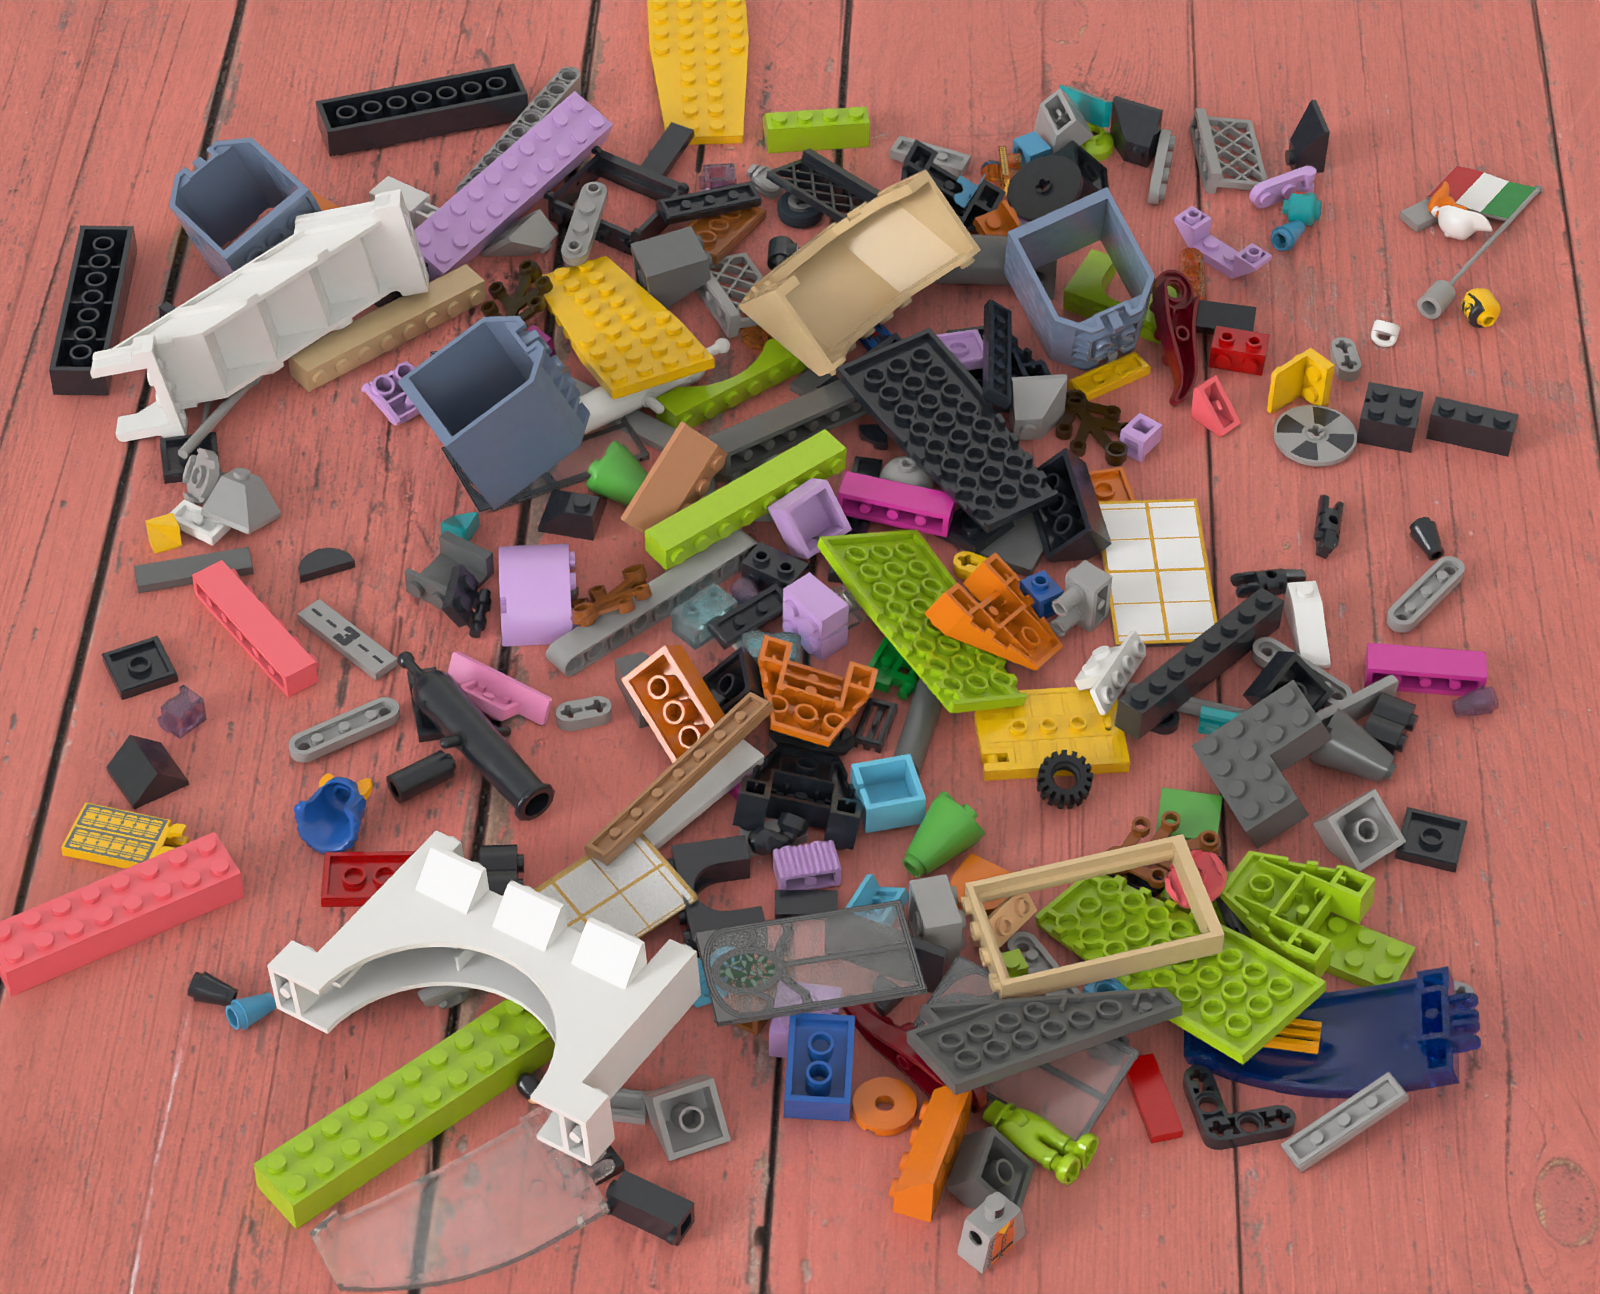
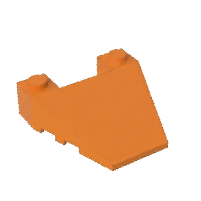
M996 552L983 561L963 582L970 594L957 582L944 592L924 613L931 623L940 629L944 635L1034 671H1037L1064 647L1045 617L1039 618L1032 608L1035 602L1031 596H1024L1017 584L1020 582V579ZM973 597L977 598L981 603L978 604Z

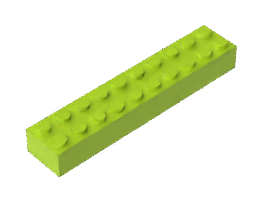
M505 999L255 1162L254 1170L257 1187L285 1218L298 1229L516 1084L517 1079L522 1073H532L552 1060L555 1049L552 1036L533 1014L517 1003Z

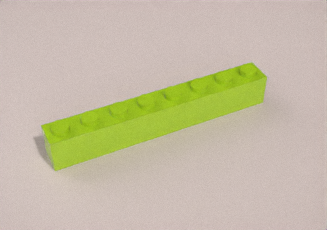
M826 429L822 430L645 530V551L666 571L675 565L683 563L689 557L706 550L710 545L727 538L738 529L750 525L754 520L766 513H770L767 507L811 478L826 480L833 475L839 474L846 468L847 448Z

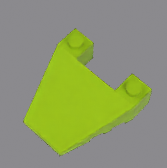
M1248 851L1227 879L1225 888L1219 896L1261 945L1321 978L1330 965L1331 940L1317 934V930L1330 912L1359 924L1374 904L1376 878L1348 866L1337 865L1336 869L1318 866L1317 861L1307 860V864L1290 862L1288 861L1289 857Z

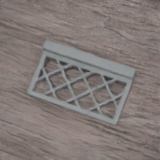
M1195 108L1189 130L1205 193L1215 194L1217 187L1252 190L1255 185L1267 180L1252 120L1207 116L1205 109ZM1211 126H1217L1222 130L1218 132ZM1235 128L1246 129V133L1242 134ZM1228 133L1236 138V140L1232 141L1225 135ZM1218 140L1226 146L1222 148L1215 142ZM1243 143L1250 147V149L1246 150L1239 144ZM1230 150H1233V151H1235L1236 153L1240 154V156H1239V157H1236L1235 155H1233V154L1230 153L1229 151H1230ZM1220 157H1223V158H1225L1226 160H1228L1230 163H1229V164H1226V163H1224L1223 161H1221L1219 158H1220ZM1247 159L1255 165L1250 166L1244 160ZM1237 166L1245 172L1241 174L1234 167ZM1227 173L1234 179L1223 178V175ZM1251 175L1252 177H1254V178H1256L1257 180H1259V182H1258V181H1252V180H1250V179L1247 178V177H1249V176Z
M746 252L728 255L717 265L713 264V267H711L721 271L718 273L710 270L711 279L695 291L726 336L731 338L738 336L740 328L756 326L758 324L750 317L742 318L740 313L743 311L738 306L740 303L729 298L733 297L744 301L743 298L747 293L738 291L736 288L739 287L751 291L750 288L762 279L763 276ZM743 263L745 267L741 268L732 264ZM729 272L738 275V277L735 278L725 274ZM743 278H749L755 280L756 282L751 283L748 281H744ZM719 282L730 284L731 287L728 288L719 284Z

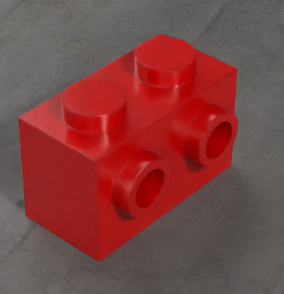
M1216 326L1211 345L1209 367L1262 376L1267 358L1270 334Z

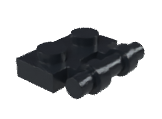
M460 564L452 568L441 610L459 628L467 625L470 628L469 635L472 638H479L481 631L486 627L487 619L485 615L491 608V592L485 588L478 592L479 582L473 574Z

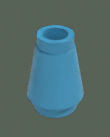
M1294 220L1276 227L1271 235L1273 247L1279 251L1292 249L1304 233L1305 225L1300 220Z
M269 992L231 1001L230 1005L226 1006V1017L235 1030L240 1028L246 1030L271 1011H274L276 1009V1002Z

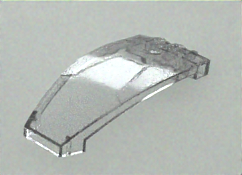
M540 1106L520 1117L519 1121L521 1124L410 1184L342 1216L334 1209L310 1232V1235L340 1291H399L451 1284L481 1276L521 1261L609 1213L610 1210L595 1183L612 1173L615 1164L611 1159H604L597 1163V1161L603 1159L606 1150L596 1160L594 1165L589 1167L590 1165L538 1140L537 1133L552 1113V1110Z

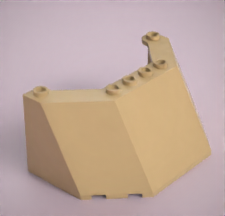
M926 169L885 188L870 202L867 203L865 201L847 213L848 217H845L838 223L833 222L755 283L750 288L751 291L743 298L744 301L738 305L747 316L819 377L828 373L831 376L835 375L837 368L844 365L846 354L857 347L855 342L859 338L863 340L876 331L874 326L878 323L882 325L894 316L892 312L897 307L900 310L911 303L912 295L954 268L960 266L961 269L968 267L975 261L973 256L981 250Z

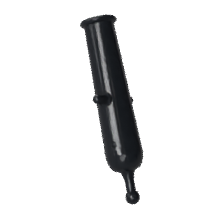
M401 652L398 655L397 663L401 668L407 669L415 679L412 688V697L415 704L445 735L440 740V746L443 749L454 747L458 749L515 808L514 813L520 821H530L544 813L553 802L555 790L551 784L543 783L507 742L505 737L510 736L511 728L493 725L450 674L434 669L425 672L415 663L412 653Z

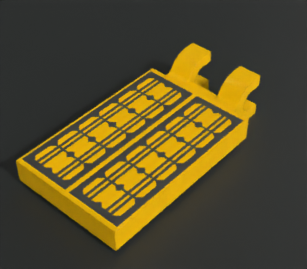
M85 802L61 849L63 856L126 869L172 850L174 847L177 848L189 843L190 840L189 837L184 836L187 830L185 824L176 823L172 825L169 819Z

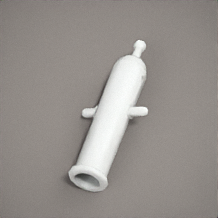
M720 338L716 340L714 345L706 348V350L712 356L718 353H727L730 349V342L725 338ZM705 371L614 400L602 386L595 388L580 397L579 404L583 402L590 412L584 434L642 407H649L657 414L663 413L664 406L656 397L678 386L688 387L698 382L704 376Z

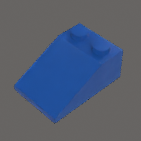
M790 1012L784 1118L849 1122L855 1016Z

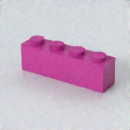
M849 471L845 472L837 499L845 516L909 530L917 529L919 532L947 537L956 503L943 491Z
M1367 643L1364 660V688L1389 675H1393L1399 680L1397 691L1483 698L1487 681L1486 652Z

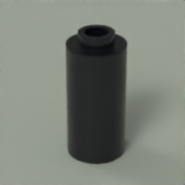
M439 750L386 777L388 788L398 803H402L453 778L456 763L450 753L445 754L444 751Z

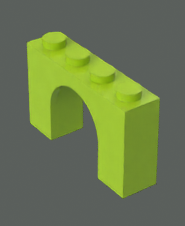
M1091 249L1064 289L1063 309L1090 318L1121 303L1110 298L1105 293V290L1115 277V267L1108 254ZM1167 286L1168 294L1173 298H1177L1176 290L1171 286ZM1152 294L1150 296L1149 305L1153 301ZM1148 306L1147 315L1139 337L1161 344V341L1154 338V330L1157 326L1154 313L1149 310Z

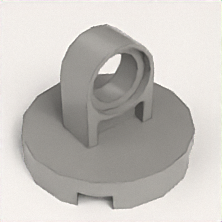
M199 448L197 449L198 455H191L188 459L182 483L187 484L188 493L183 492L185 500L203 506L220 477L226 473L219 471V460L214 451Z

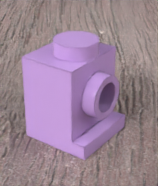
M1141 413L1133 418L1120 432V442H1123L1128 447L1127 456L1142 463L1145 460V455L1161 441L1163 425Z

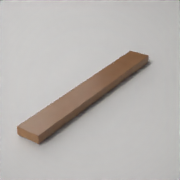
M749 692L583 847L586 854L608 866L774 711L772 703Z

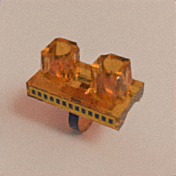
M998 146L999 161L988 160L981 166L980 171L982 178L986 174L984 179L987 181L995 182L999 179L1000 189L1006 192L1004 196H1007L1010 181L1018 170L1021 169L1020 153H1007L1006 146Z

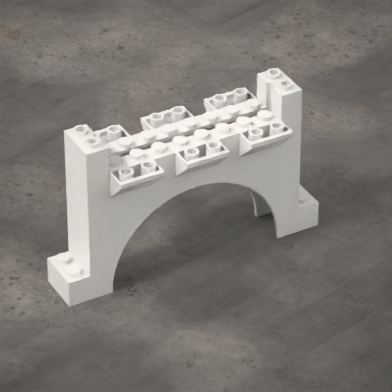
M435 831L318 952L310 946H303L292 940L267 965L277 1009L327 1034L338 1023L365 1005L383 997L415 988L430 986L475 988L495 993L522 1006L544 1025L555 1043L549 1068L540 1084L530 1095L532 1101L552 1110L546 1123L537 1133V1139L590 1166L596 1162L615 1140L610 1099L701 996L697 951L693 950L690 946L669 939L647 964L645 942L641 941L637 936L628 935L614 928L611 924L603 923L592 917L587 921L583 932L573 930L567 927L564 904L555 898H549L536 892L533 888L523 886L513 880L507 885L503 896L490 891L486 868L478 862L465 859L462 843L455 837L447 836L439 831Z

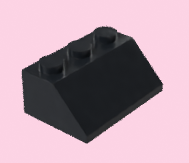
M1436 396L1430 415L1426 439L1508 457L1519 415Z

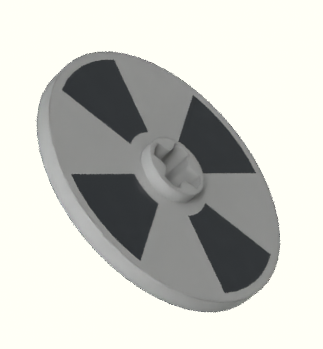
M1304 405L1292 408L1284 412L1277 419L1274 426L1273 437L1278 449L1291 460L1309 466H1330L1340 463L1353 453L1357 443V431L1353 423L1342 413L1325 406Z

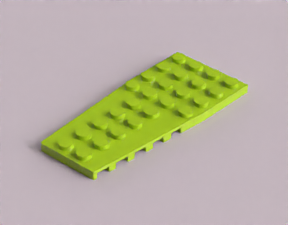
M917 529L822 536L819 538L817 547L851 595L865 611V614L872 619L949 713L1024 705L1028 695L1018 691L1016 687L1018 679L1015 674H1008L1004 668L1006 660L1004 658L944 635L924 614L944 592L957 582Z
M1118 874L1114 878L1103 875L1077 881L1035 915L1037 927L1085 961L1201 934L1192 911L1187 914L1179 910L1178 903L1170 899L1162 902L1152 897V891L1143 886L1137 890L1127 885L1126 878ZM1222 924L1221 927L1225 934L1222 953L1115 977L1128 990L1166 988L1182 1004V1015L1169 1019V1021L1242 1065L1326 991V981L1253 939Z

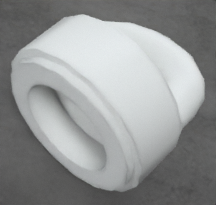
M1376 320L1372 327L1371 340L1381 347L1393 346L1397 341L1400 326L1387 321ZM1378 333L1390 336V340L1379 339Z

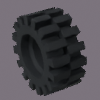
M1062 750L1061 754L1058 755L1057 751L1052 752L1050 758L1047 756L1043 764L1041 763L1036 780L1038 782L1037 791H1041L1040 797L1043 800L1049 799L1048 805L1052 806L1054 803H1057V809H1063V805H1067V809H1072L1075 803L1079 806L1082 804L1083 799L1086 800L1093 783V772L1090 773L1092 767L1090 763L1085 764L1086 758L1084 756H1081L1079 759L1076 757L1078 752L1072 751L1071 755H1067V750ZM1060 770L1073 773L1076 778L1075 786L1070 789L1059 788L1054 783V774Z

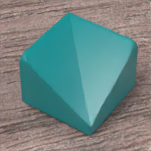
M479 513L459 514L443 520L441 523V535L447 530L470 541L480 526Z

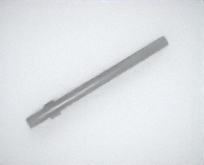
M263 375L227 397L178 450V455L186 459L244 394L263 379Z

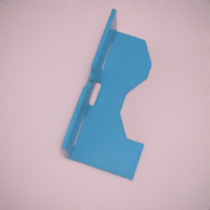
M984 174L978 186L960 175L956 182L962 185L963 191L954 195L955 203L965 209L986 174Z

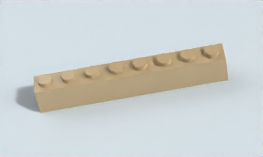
M465 264L429 282L428 292L402 296L353 321L345 328L335 330L319 338L288 358L290 375L310 392L485 302V280Z

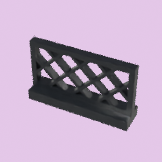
M812 149L804 150L800 160L767 171L766 179L837 222L848 217L847 214L843 215L840 212L849 213L865 201L867 203L870 202L881 192Z

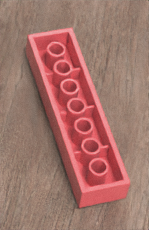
M212 832L0 921V977L12 997L244 898L241 872L216 832Z

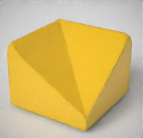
M173 513L145 520L148 540L155 554L182 547L180 528Z

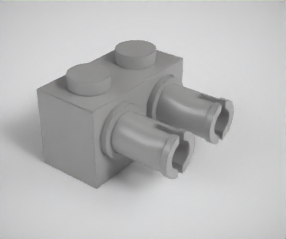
M1086 560L1076 568L1073 567L1068 571L1065 577V592L1052 602V608L1059 616L1050 622V626L1057 636H1064L1075 624L1091 633L1108 618L1113 576Z

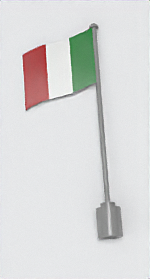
M1457 166L1427 197V200H1430L1442 187L1443 182L1447 181L1450 187L1449 196L1458 205L1465 206L1468 211L1477 212L1485 217L1505 222L1450 282L1445 280L1435 281L1418 299L1417 308L1424 317L1428 319L1438 318L1455 300L1456 291L1453 285L1537 194H1542L1543 188L1540 185H1535L1534 187L1522 185L1478 170Z

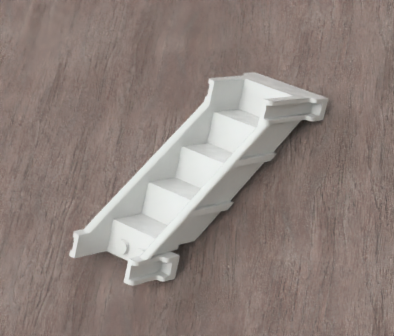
M401 189L377 193L375 200L372 202L297 216L292 236L115 347L95 352L90 371L92 379L147 368L149 385L154 386L156 390V402L136 414L118 417L117 439L121 442L153 436H162L163 438L184 436L187 434L188 418L184 409L197 407L198 403L227 398L260 376L275 373L284 367L283 362L330 331L345 328L353 322L352 317L391 292L399 291L403 296L428 292L429 274Z

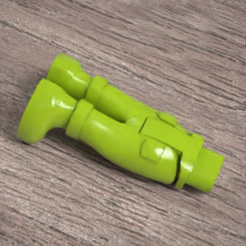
M996 1099L982 1116L983 1120L990 1123L1018 1150L1042 1164V1167L1049 1171L1054 1170L1057 1180L1064 1185L1074 1183L1079 1176L1080 1168L1085 1170L1088 1167L1099 1144V1137L1093 1133H1085L1078 1141H1073V1137L1061 1132L1047 1119L1018 1106L1015 1108V1105L1011 1102L1005 1105Z

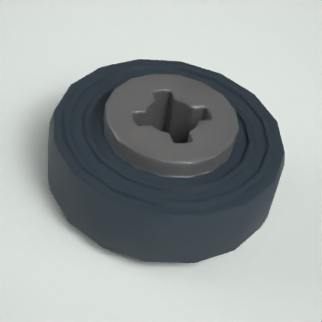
M789 192L781 195L777 203L778 217L784 224L790 227L808 228L814 226L821 221L824 215Z

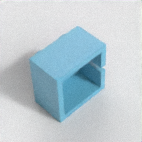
M910 754L851 764L850 784H853L855 788V797L862 802L860 819L865 833L922 823L925 817L926 797Z

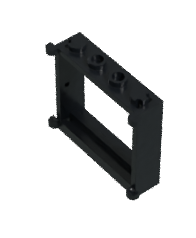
M595 146L591 150V153L595 156L555 194L552 191H547L544 194V199L548 200L549 220L568 228L575 209L571 205L579 198L582 187L589 182H596L600 177L656 201L688 194L689 186L684 182H677L606 152L599 146ZM658 210L632 232L601 219L595 240L632 256L630 244L658 236L668 225L665 224Z

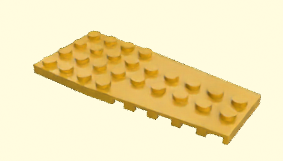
M647 0L649 52L654 70L655 85H657V96L660 102L664 132L670 123L673 122L694 130L695 136L689 145L743 143L749 51L746 0Z
M607 256L587 260L578 266L557 268L554 272L542 275L548 276L553 283V289L541 295L543 300L547 302L549 312L551 314L554 313L558 326H562L563 334L566 339H570L571 346L580 361L613 400L715 368L714 357L688 328Z

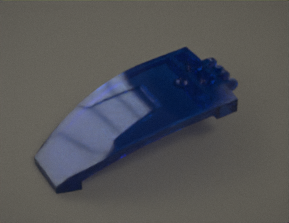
M1448 966L1418 971L1417 978L1323 993L1295 1018L1322 1022L1318 1054L1262 1047L1242 1065L1184 1030V1057L1189 1065L1206 1066L1214 1075L1277 1093L1305 1097L1350 1098L1387 1072L1392 1074L1405 1092L1458 1084L1459 1053L1470 1050L1474 1051L1481 1046V1038L1476 1035L1480 1030V1022H1478L1480 1020L1479 1012L1475 1010V1007L1479 1004L1478 996L1470 992L1455 994L1454 979ZM1294 1038V1039H1299V1040L1313 1041V1040H1308V1039Z

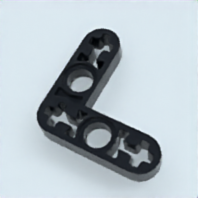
M1193 1065L1186 1069L1183 1089L1201 1138L1210 1149L1224 1150L1289 1137L1293 1133L1296 1116L1289 1107L1274 1105L1228 1114L1211 1070L1203 1065ZM1194 1078H1198L1200 1082H1203L1202 1092H1199V1084L1196 1080H1193ZM1209 1102L1214 1104L1217 1109L1213 1112H1205L1200 1109L1199 1105ZM1275 1119H1280V1121H1281L1282 1123H1286V1124H1285V1125H1281L1280 1122H1279V1121H1275ZM1246 1122L1253 1123L1258 1130L1251 1133L1245 1132L1241 1129L1240 1125ZM1213 1130H1217L1218 1133H1219V1134H1223V1136H1218V1135L1216 1134V1132H1212V1131H1213Z

